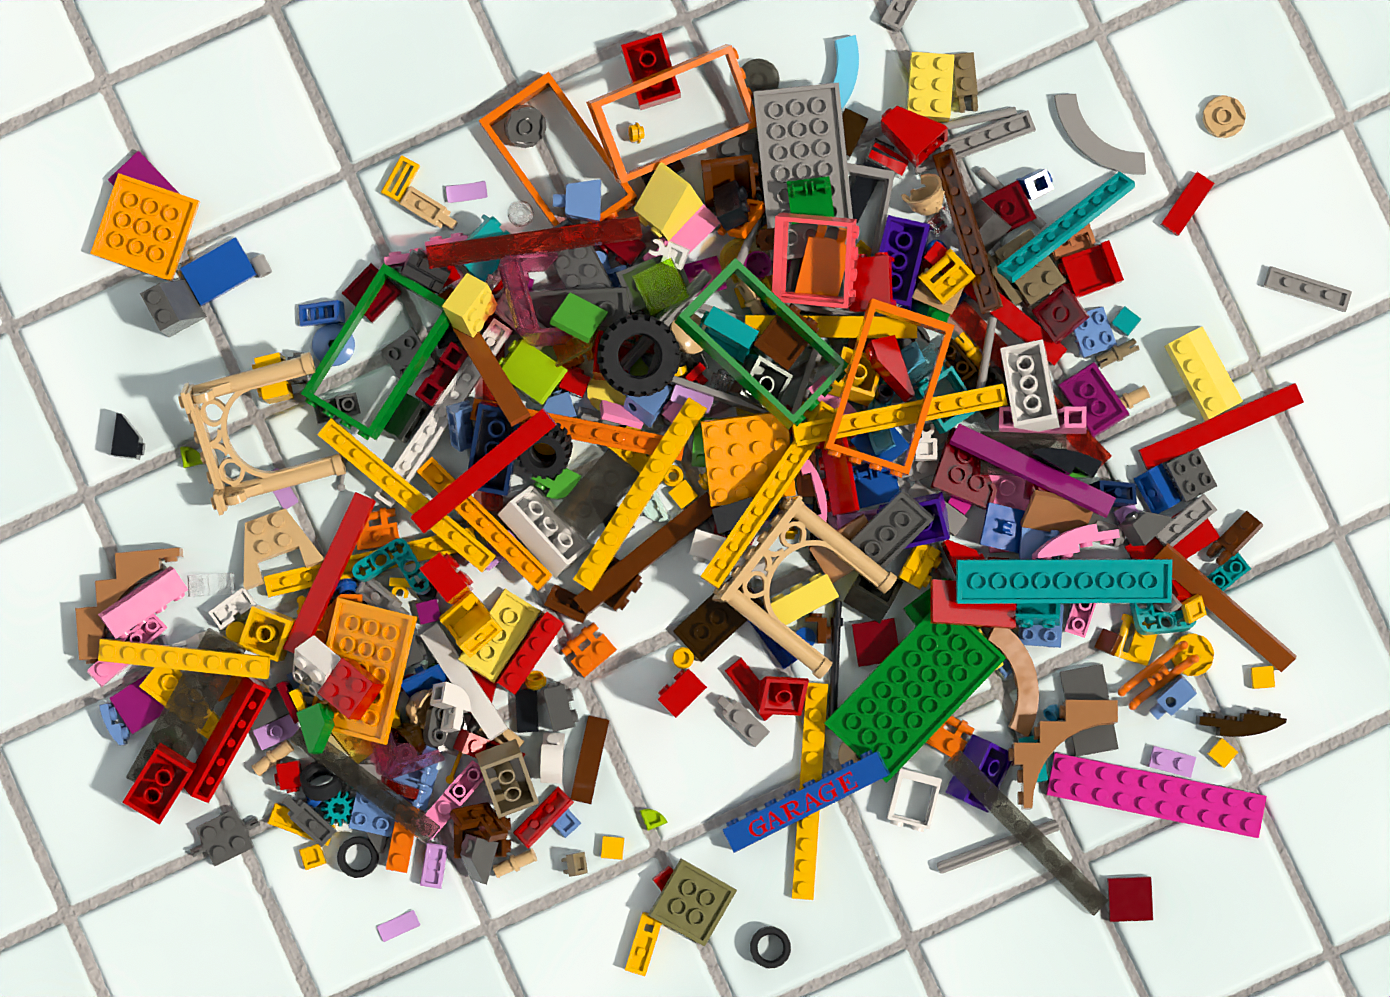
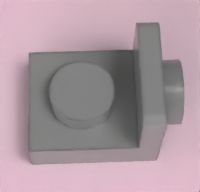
M1096 520L1098 532L1119 529L1120 538L1113 539V543L1103 545L1117 548L1119 544H1123L1126 535L1120 525Z

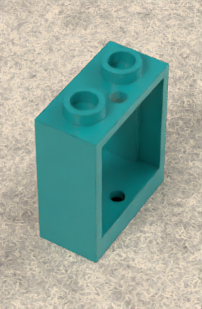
M713 306L710 312L706 310L699 327L731 357L744 363L754 346L753 344L759 331Z
M944 366L941 368L938 381L946 377L956 393L968 391L953 366L947 369ZM927 377L916 384L918 388L914 390V395L917 400L924 399L925 394L923 391L927 389L929 383ZM975 412L955 415L944 422L941 419L931 420L939 434H943Z

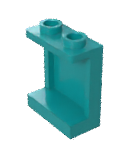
M483 214L481 218L484 221L459 248L453 245L448 251L472 276L485 282L518 246L513 242L515 238L507 230L503 232L500 229L502 224L494 216L489 218Z
M1017 603L1016 624L1024 628H1030L1033 625H1042L1044 628L1060 626L1061 603Z

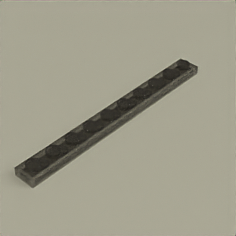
M958 750L944 764L967 790L1091 915L1095 916L1109 901L961 750Z

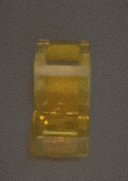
M735 238L723 247L719 260L722 271L735 258L737 259L745 241L744 239ZM735 274L730 277L734 284L742 281Z

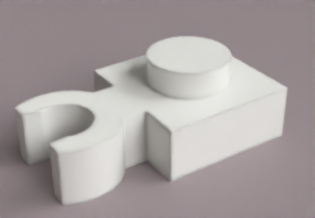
M654 239L653 242L659 245V250L651 249L649 253L654 256L663 255L661 262L682 270L690 249L672 241H669L668 245L665 246L662 240Z
M930 424V431L925 432L922 430L915 453V461H937V438H931L934 433V424Z

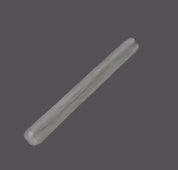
M702 270L658 319L669 326L712 279V276L706 270ZM643 335L619 361L621 367L628 371L654 341Z
M1051 820L937 863L938 871L940 874L1057 832L1060 830L1057 820Z

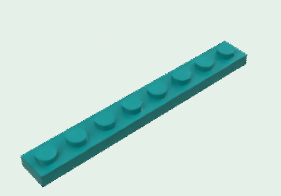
M1119 171L998 265L997 273L1011 283H1014L1134 189L1135 181Z

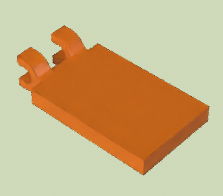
M820 224L817 225L815 237L808 235L795 293L839 295L845 271L846 228L839 227L837 239L824 237L827 225Z

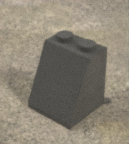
M186 279L158 283L140 293L159 330L168 337L207 317Z

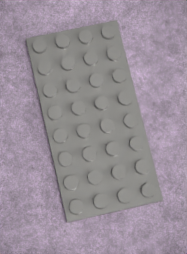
M839 82L754 91L767 229L775 228L776 215L779 213H790L787 181L828 176L831 182L834 217L853 219ZM789 222L787 260L803 259L808 235L815 237L818 224H792V222ZM827 225L824 237L837 239L839 227L846 229L847 227ZM770 250L771 262H773L774 250Z

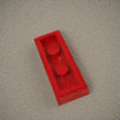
M1197 171L1160 225L1176 236H1179L1215 183Z
M741 657L728 667L725 672L759 714L760 680ZM773 714L759 715L762 717L764 721H766Z
M558 786L513 832L514 835L529 849L574 801Z

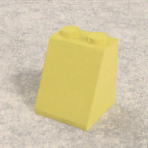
M661 162L634 207V211L638 215L636 219L644 227L649 225L654 235L658 238L664 237L669 241L699 210L703 203L687 181Z

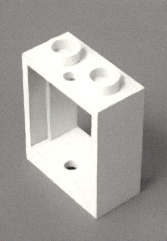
M901 768L897 772L886 817L891 820L890 824L903 827V823L912 825V830L924 832V828L930 830L942 779ZM903 778L933 785L924 822L894 815Z

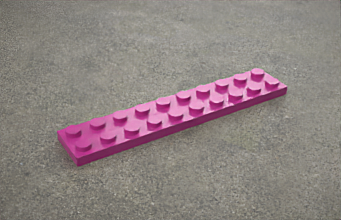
M1054 753L1046 795L1254 838H1259L1267 798L1265 795Z

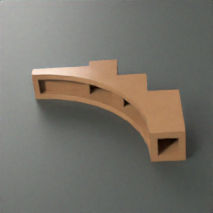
M1065 700L1063 705L1059 707V716L1063 718V721H1040L1037 723V727H1034V740H1038V743H1013L1012 748H1008V761H1012V766L1021 767V770H1017V783H1021V792L1017 793V803L1021 805V810L1032 809L1034 789L1038 775L1056 747L1067 738L1082 730L1100 725L1116 724L1118 722V700Z

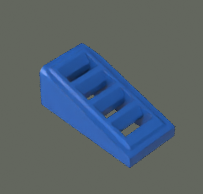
M340 300L298 305L301 327L345 323L344 302ZM325 308H327L328 318L325 317ZM307 309H310V313H311V320H309V321H308ZM316 309L319 310V319H317Z

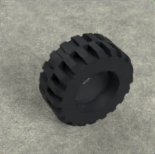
M631 314L611 323L606 331L603 332L597 347V363L602 376L615 390L634 397L651 396L665 389L664 387L673 380L675 373L679 369L680 347L675 334L663 321L649 315ZM634 335L649 337L654 341L659 352L656 367L650 373L642 376H634L627 373L621 367L618 360V351L621 344L627 338Z

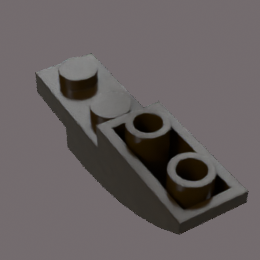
M951 338L943 365L946 369L953 366L967 390L976 389L979 375L977 369L953 338ZM939 347L935 349L936 354H938ZM999 407L980 410L979 412L987 420L999 412Z
M1247 709L1246 713H1240L1239 721H1237V716L1224 715V719L1215 718L1216 714L1203 712L1202 716H1196L1195 724L1217 727L1216 736L1244 737L1276 729L1285 724L1287 719L1281 718L1280 713L1268 712V716L1259 715L1260 711Z

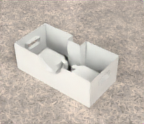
M242 587L208 613L220 630H224L230 623L237 620L235 617L237 614L244 615L251 610L252 606H257L258 604L248 590ZM213 612L216 614V616L218 617V619L221 621L222 625H220V622H219V621L217 620V618L213 615Z

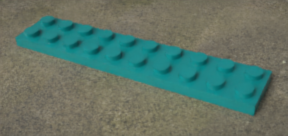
M956 559V603H1172V559Z

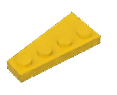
M154 667L139 686L207 739H209L220 720L219 716L182 670Z

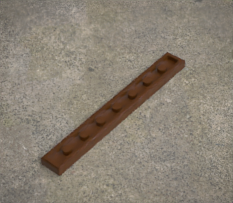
M953 148L933 155V160L942 182V189L945 191L944 195L966 266L976 276L971 282L981 314L984 315L1002 308L1003 305Z
M706 492L605 572L593 591L585 588L573 598L574 601L588 616L713 516L712 509L720 506L711 507L709 494Z

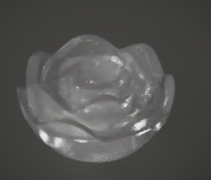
M516 201L508 209V219L516 227L529 225L533 220L534 209L526 201Z

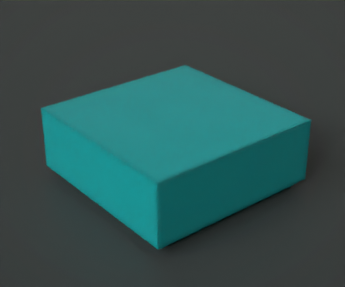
M1124 306L1111 324L1128 337L1141 321V318Z

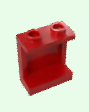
M1109 240L1067 257H1061L1059 264H1057L1059 272L1066 279V285L1076 298L1089 295L1124 281Z
M887 252L875 253L873 257H867V254H858L857 260H854L857 278L856 281H853L856 299L849 307L850 311L866 312L868 302L872 298L897 306L896 300H893L891 262H894V257L889 256Z

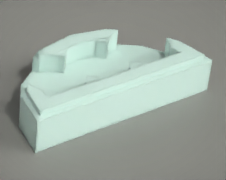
M656 490L643 513L647 518L654 521H669V516Z

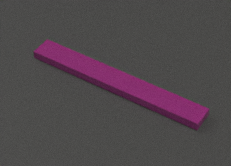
M960 423L949 444L1104 518H1107L1116 499Z

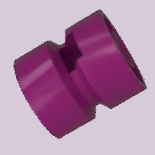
M753 251L746 257L744 266L761 281L770 275L772 263L766 253Z

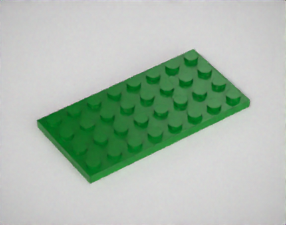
M930 611L829 716L824 724L859 757L870 750L873 753L879 751L890 775L882 778L887 783L998 668L1006 657L974 626L931 623Z

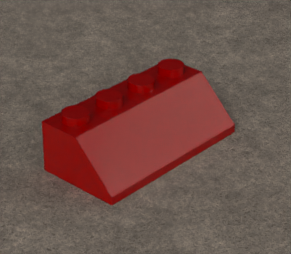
M847 437L835 439L834 444L849 448ZM825 441L819 442L816 449H820L822 457L818 458L820 470H824L825 478L822 479L824 491H828L829 497L826 500L827 513L831 512L833 517L858 512L860 509L852 463L848 461V457L840 455V458L828 455V451L823 450Z

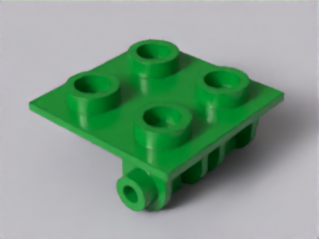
M829 176L787 181L790 213L834 217Z

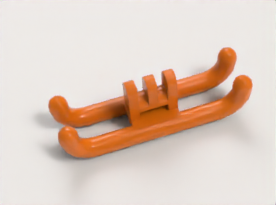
M1181 641L1118 689V695L1122 697L1145 678L1151 684V686L1129 703L1128 707L1130 710H1135L1146 699L1199 661V656L1194 654L1170 671L1164 665L1181 651L1188 648L1187 641Z

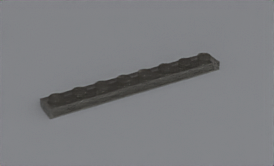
M301 727L291 737L290 741L426 845L440 829L437 823L329 741L323 753L310 754L308 753Z

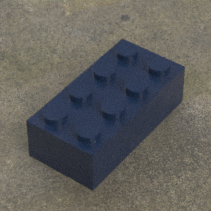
M481 400L478 405L468 469L521 426V422L511 426L498 403ZM515 460L477 491L507 496L510 492Z

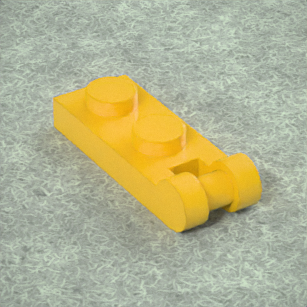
M642 912L625 967V971L644 977L646 976L662 924L646 912ZM646 924L654 926L652 932L644 930Z

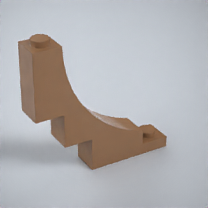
M183 548L115 553L117 579L95 581L97 607L75 608L79 660H86V664H95L98 661L100 639H106L108 632L107 627L98 614L126 596L146 578L163 571L162 559H165V562H177L179 557H183Z

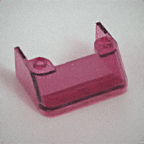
M557 252L508 255L500 261L498 266L515 329L529 345L534 347L566 345L573 337L557 327L543 329L539 327L527 286L530 280L528 273L545 272L558 257Z
M411 673L409 675L403 676V680L415 674ZM391 730L387 745L370 741L379 771L387 779H394L445 760L444 755L439 749L418 756L414 746L409 743L396 746Z

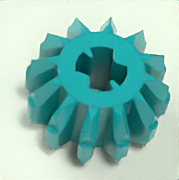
M340 790L337 798L335 796L331 800L323 801L328 804V807H321V811L328 810V814H325L323 818L327 819L331 816L330 825H333L336 819L338 827L343 825V819L346 824H350L348 816L351 817V810H353L351 803L355 802V797L348 800L350 792L347 791L342 797V791ZM336 803H338L339 805L343 804L345 806V808L342 809L344 810L343 814L341 812L335 811V808L337 807L335 806Z

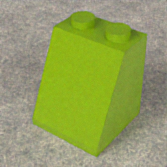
M524 339L514 340L507 349L510 352L505 358L501 357L498 362L516 390L532 402L543 405L568 370Z

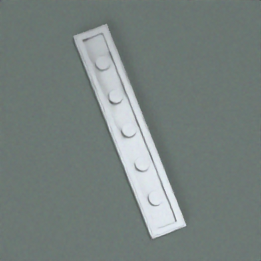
M436 623L420 635L450 682L461 687L467 693L471 705L470 712L488 739L492 741L509 729L469 668L458 661L460 655L441 626Z

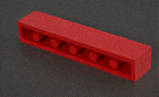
M251 677L242 678L195 762L197 764L195 770L183 787L190 796L206 803L210 802L272 691L263 681Z

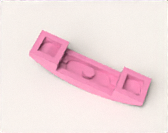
M807 460L800 470L801 476L810 474L820 512L818 516L826 522L827 501L824 487L816 469Z

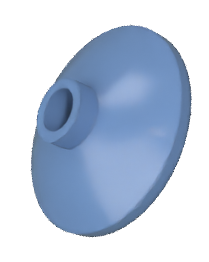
M328 324L321 327L315 333L312 349L320 362L330 348L329 342L336 339L343 328L342 325ZM351 335L332 366L342 365L352 357L355 350L353 335Z

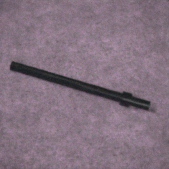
M833 600V617L830 618V626H832L831 661L833 663L830 669L829 716L838 707L841 626H843L841 600Z

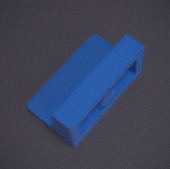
M1159 464L1133 478L1151 513L1159 514L1182 501L1163 464Z

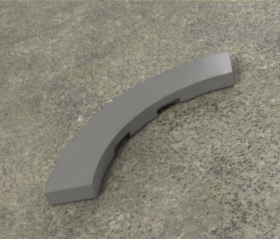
M1076 94L1054 96L1057 114L1067 136L1085 156L1102 167L1120 171L1124 174H1146L1145 152L1121 150L1100 139L1085 122L1078 106Z

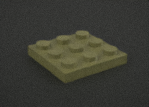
M681 858L648 915L705 947L737 890Z

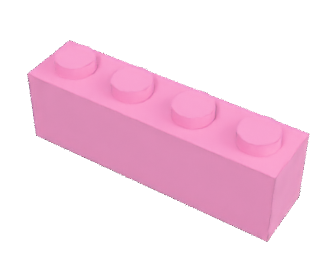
M703 204L669 241L686 247L691 252L720 222ZM663 237L661 240L665 243V246H667L669 241H667ZM648 251L642 259L645 262L657 256L651 255Z
M169 566L98 615L115 639L118 637L123 638L131 632L130 629L134 626H141L146 623L150 615L162 612L167 608L166 605L173 600L174 602L184 597V592L188 588L176 570Z

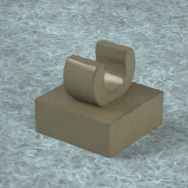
M585 852L569 854L561 859V862H567L568 869L563 870V873L569 874V877L588 873Z

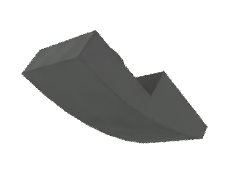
M356 392L324 400L348 416L361 413ZM319 405L314 408L317 424L328 422L331 418L322 413L324 408ZM335 416L333 419H334V420H338V419H340V418H338L337 416Z

